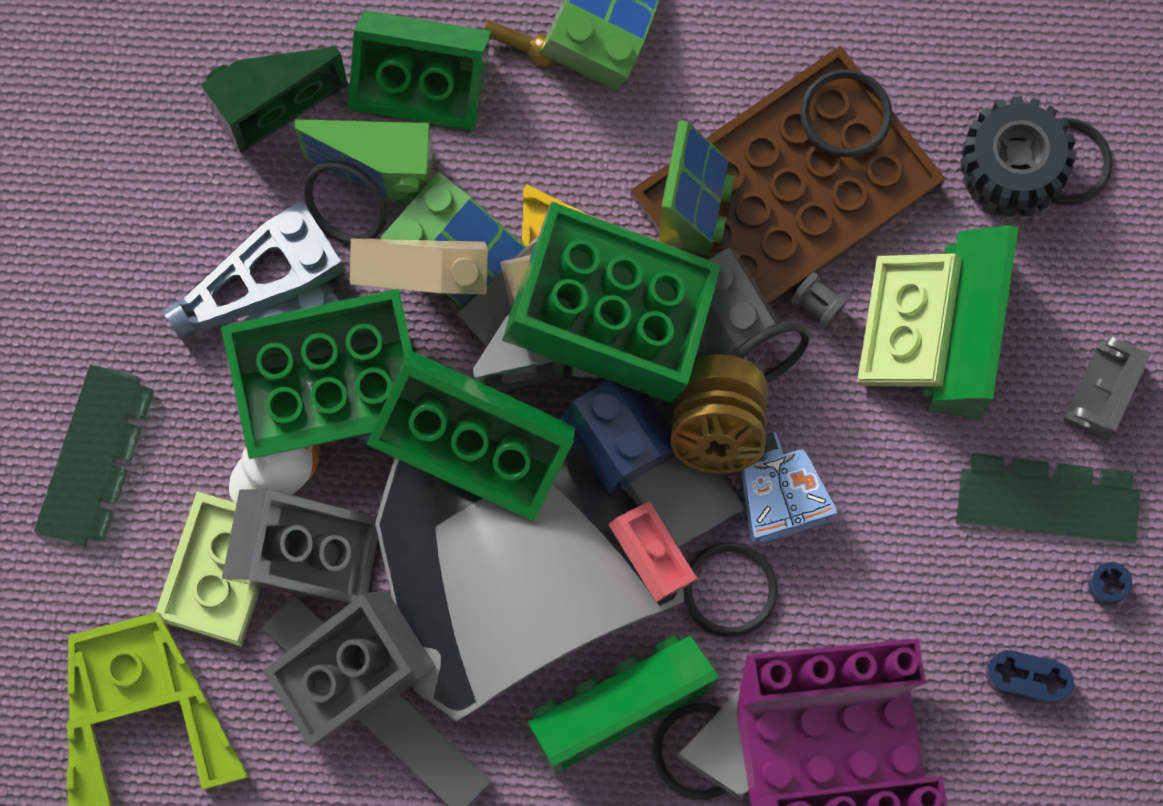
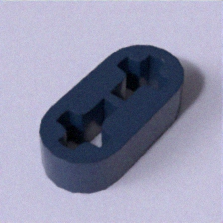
M1004 650L997 653L988 661L985 668L986 680L995 691L1044 704H1056L1063 701L1071 694L1074 687V677L1066 665L1058 661L1013 650ZM1006 660L1012 662V670L1025 673L1026 677L1025 679L1013 677L1006 684L1002 682V674L995 672V667H1001ZM1051 671L1056 672V680L1063 683V688L1056 689L1051 695L1047 693V685L1033 681V676L1044 678Z

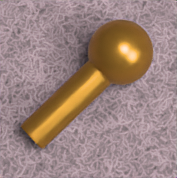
M487 19L483 30L491 31L490 39L527 53L530 61L538 67L548 68L557 63L539 53L547 34L543 33L532 37Z

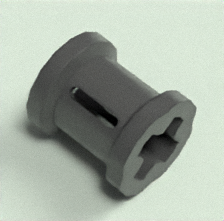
M812 272L798 288L790 300V304L794 307L802 306L820 320L819 326L825 330L840 314L849 298L845 295L838 296L819 281L817 273ZM812 295H815L818 299H820L828 306H823L820 302L814 299Z

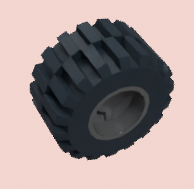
M1022 96L1012 97L1009 105H1006L1004 99L994 102L992 111L987 107L979 113L977 121L973 120L968 130L960 161V172H965L963 183L966 189L974 187L972 198L977 203L983 199L988 202L986 209L995 213L997 207L1005 209L1003 216L1013 217L1016 210H1021L1022 217L1032 215L1035 207L1040 212L1049 207L1052 198L1056 201L1060 196L1072 172L1076 159V151H1073L1076 143L1074 133L1066 134L1069 123L1065 117L1057 120L1055 118L1057 110L1051 105L1046 110L1040 108L1041 100L1032 98L1030 104L1023 103Z

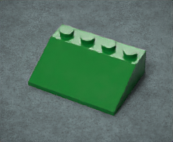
M551 202L514 299L501 341L672 403L688 385L721 265Z
M399 289L221 326L248 459L251 460L371 434L409 350L412 351Z

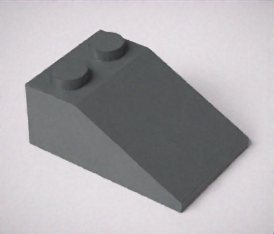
M730 247L709 259V261L720 264L721 267L695 359L714 354L734 356L751 338L770 327L781 324L740 255Z
M239 489L222 579L350 604L362 594L368 593L378 540L375 524L377 517L269 489Z
M384 591L365 593L359 596L265 668L263 673L308 747L311 748L397 696L434 669L435 666L389 592Z

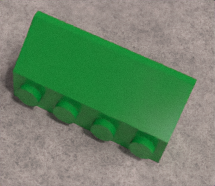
M1009 225L963 230L958 232L953 245L946 244L944 254H956L962 258L943 386H923L922 396L929 397L927 411L980 420L993 400L1019 227Z
M409 350L367 441V445L534 521L573 444L575 426Z
M677 635L671 636L653 647L656 653L641 662L637 656L632 657L614 667L613 671L616 675L604 682L599 683L597 678L590 679L573 689L574 698L560 705L557 699H554L532 711L535 718L528 721L529 729L554 775L715 690L719 677L691 636L681 641Z

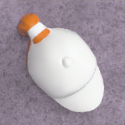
M336 441L325 443V445H333ZM321 444L251 460L248 459L245 447L242 458L237 463L230 477L229 493L232 500L237 503L239 489H269L292 495L313 476L319 462Z

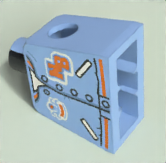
M767 433L763 456L756 464L744 469L741 474L752 546L833 522L837 515L835 505L806 452L802 449L783 454L777 433Z

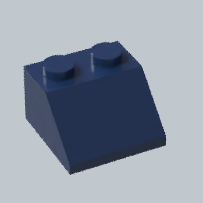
M609 380L573 400L561 418L562 421L575 426L574 441L609 494L675 456L670 446L672 431L649 396Z

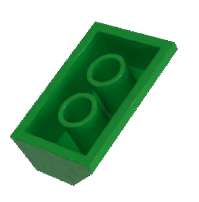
M364 10L353 34L347 109L475 130L487 72L491 31Z

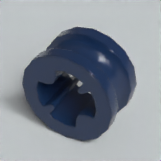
M1117 562L1101 564L1092 572L1088 580V590L1091 596L1097 602L1104 605H1114L1121 602L1130 593L1133 586L1129 570ZM1102 573L1105 578L1111 573L1118 577L1116 585L1121 588L1119 594H1117L1115 589L1110 594L1102 590L1105 584L1099 579Z

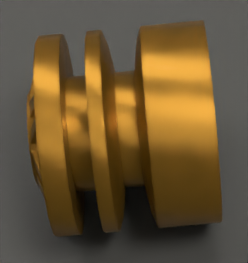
M714 354L698 357L694 360L688 385L673 401L670 446L675 456L685 465L704 473L727 474L742 471L756 464L763 456L766 445L765 430L767 419L765 415L768 383L763 372L750 361L731 355Z

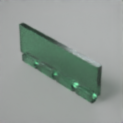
M92 364L89 365L34 529L35 533L82 546H87L89 539L105 542L115 512L99 506L101 500L118 504L128 469L114 465L115 458L126 462L132 461L142 428L127 422L129 417L145 421L154 395L153 389L140 385L142 380L140 377Z
M974 452L971 454L970 469H961L956 522L1129 544L1136 543L1141 490L1132 489L1133 472L1101 468L1098 485L1092 484L1093 467L1056 463L1054 479H1047L1048 461L1012 457L1010 473L1005 474L1003 473L1004 456Z

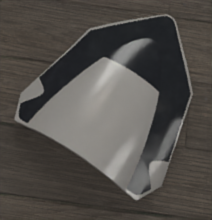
M574 440L534 521L400 459H394L375 524L392 599L435 666L434 669L412 684L413 690L456 721L483 707L518 682L565 655L605 635L643 619L658 615L684 602L683 589L655 602L609 526L617 517L638 506L624 486L609 494Z

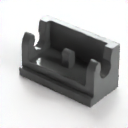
M1108 337L1106 342L1100 340L1063 421L1108 441L1118 428L1151 352L1144 349L1141 350L1113 337Z

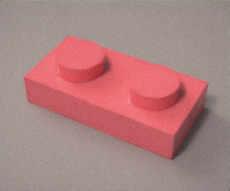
M650 501L617 517L609 524L655 602L683 589L697 579Z

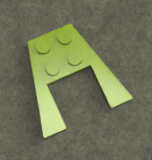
M160 612L68 635L69 721H67V739H69L66 787L68 789V806H113L93 724L179 701L202 790L248 778L246 769Z

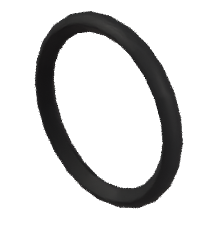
M846 69L824 74L814 81L802 99L800 115L804 131L815 146L833 156L849 158L869 153L882 143L891 128L893 112L887 92L879 82L862 72ZM837 79L857 80L868 85L878 95L883 106V123L877 135L865 145L848 149L835 147L822 140L814 131L809 115L811 101L817 91L831 81Z
M1066 117L1065 119L1069 123V127L1078 128L1093 137L1101 149L1104 162L1100 179L1091 189L1076 196L1060 195L1056 201L1053 198L1051 202L1056 204L1075 205L1091 200L1104 189L1111 176L1113 161L1107 140L1100 131L1082 120Z
M336 160L323 162L309 172L304 184L305 203L315 222L326 233L338 240L351 243V239H375L382 232L387 219L386 202L380 188L366 172L357 166ZM328 170L346 171L367 185L374 195L378 207L377 222L369 232L360 235L346 234L331 226L321 216L313 198V185L321 173Z
M781 323L751 338L734 356L744 359L753 349L766 340L785 332H798L801 340L796 349L781 364L764 373L768 383L789 370L802 357L808 347L810 333L806 326L800 323Z
M735 542L719 543L706 548L692 560L689 565L695 574L699 566L706 559L721 552H737L751 557L760 565L768 581L769 593L763 611L748 624L739 627H724L709 621L700 613L692 596V583L683 588L684 601L693 619L704 629L727 637L741 636L756 630L770 617L778 596L777 579L772 566L757 550Z
M709 703L684 705L671 712L656 731L653 741L655 768L662 781L681 796L707 800L726 793L719 786L708 790H694L681 785L669 774L662 757V744L665 734L676 720L695 712H706L716 715L722 709L719 706Z

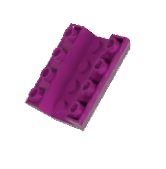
M919 638L750 654L746 656L736 712L752 806H947L943 777L925 778L911 689L926 684Z

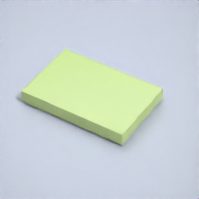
M956 254L877 256L858 383L863 386H943L962 258Z
M196 492L156 612H160L166 625L242 647L261 587L222 579L237 503Z

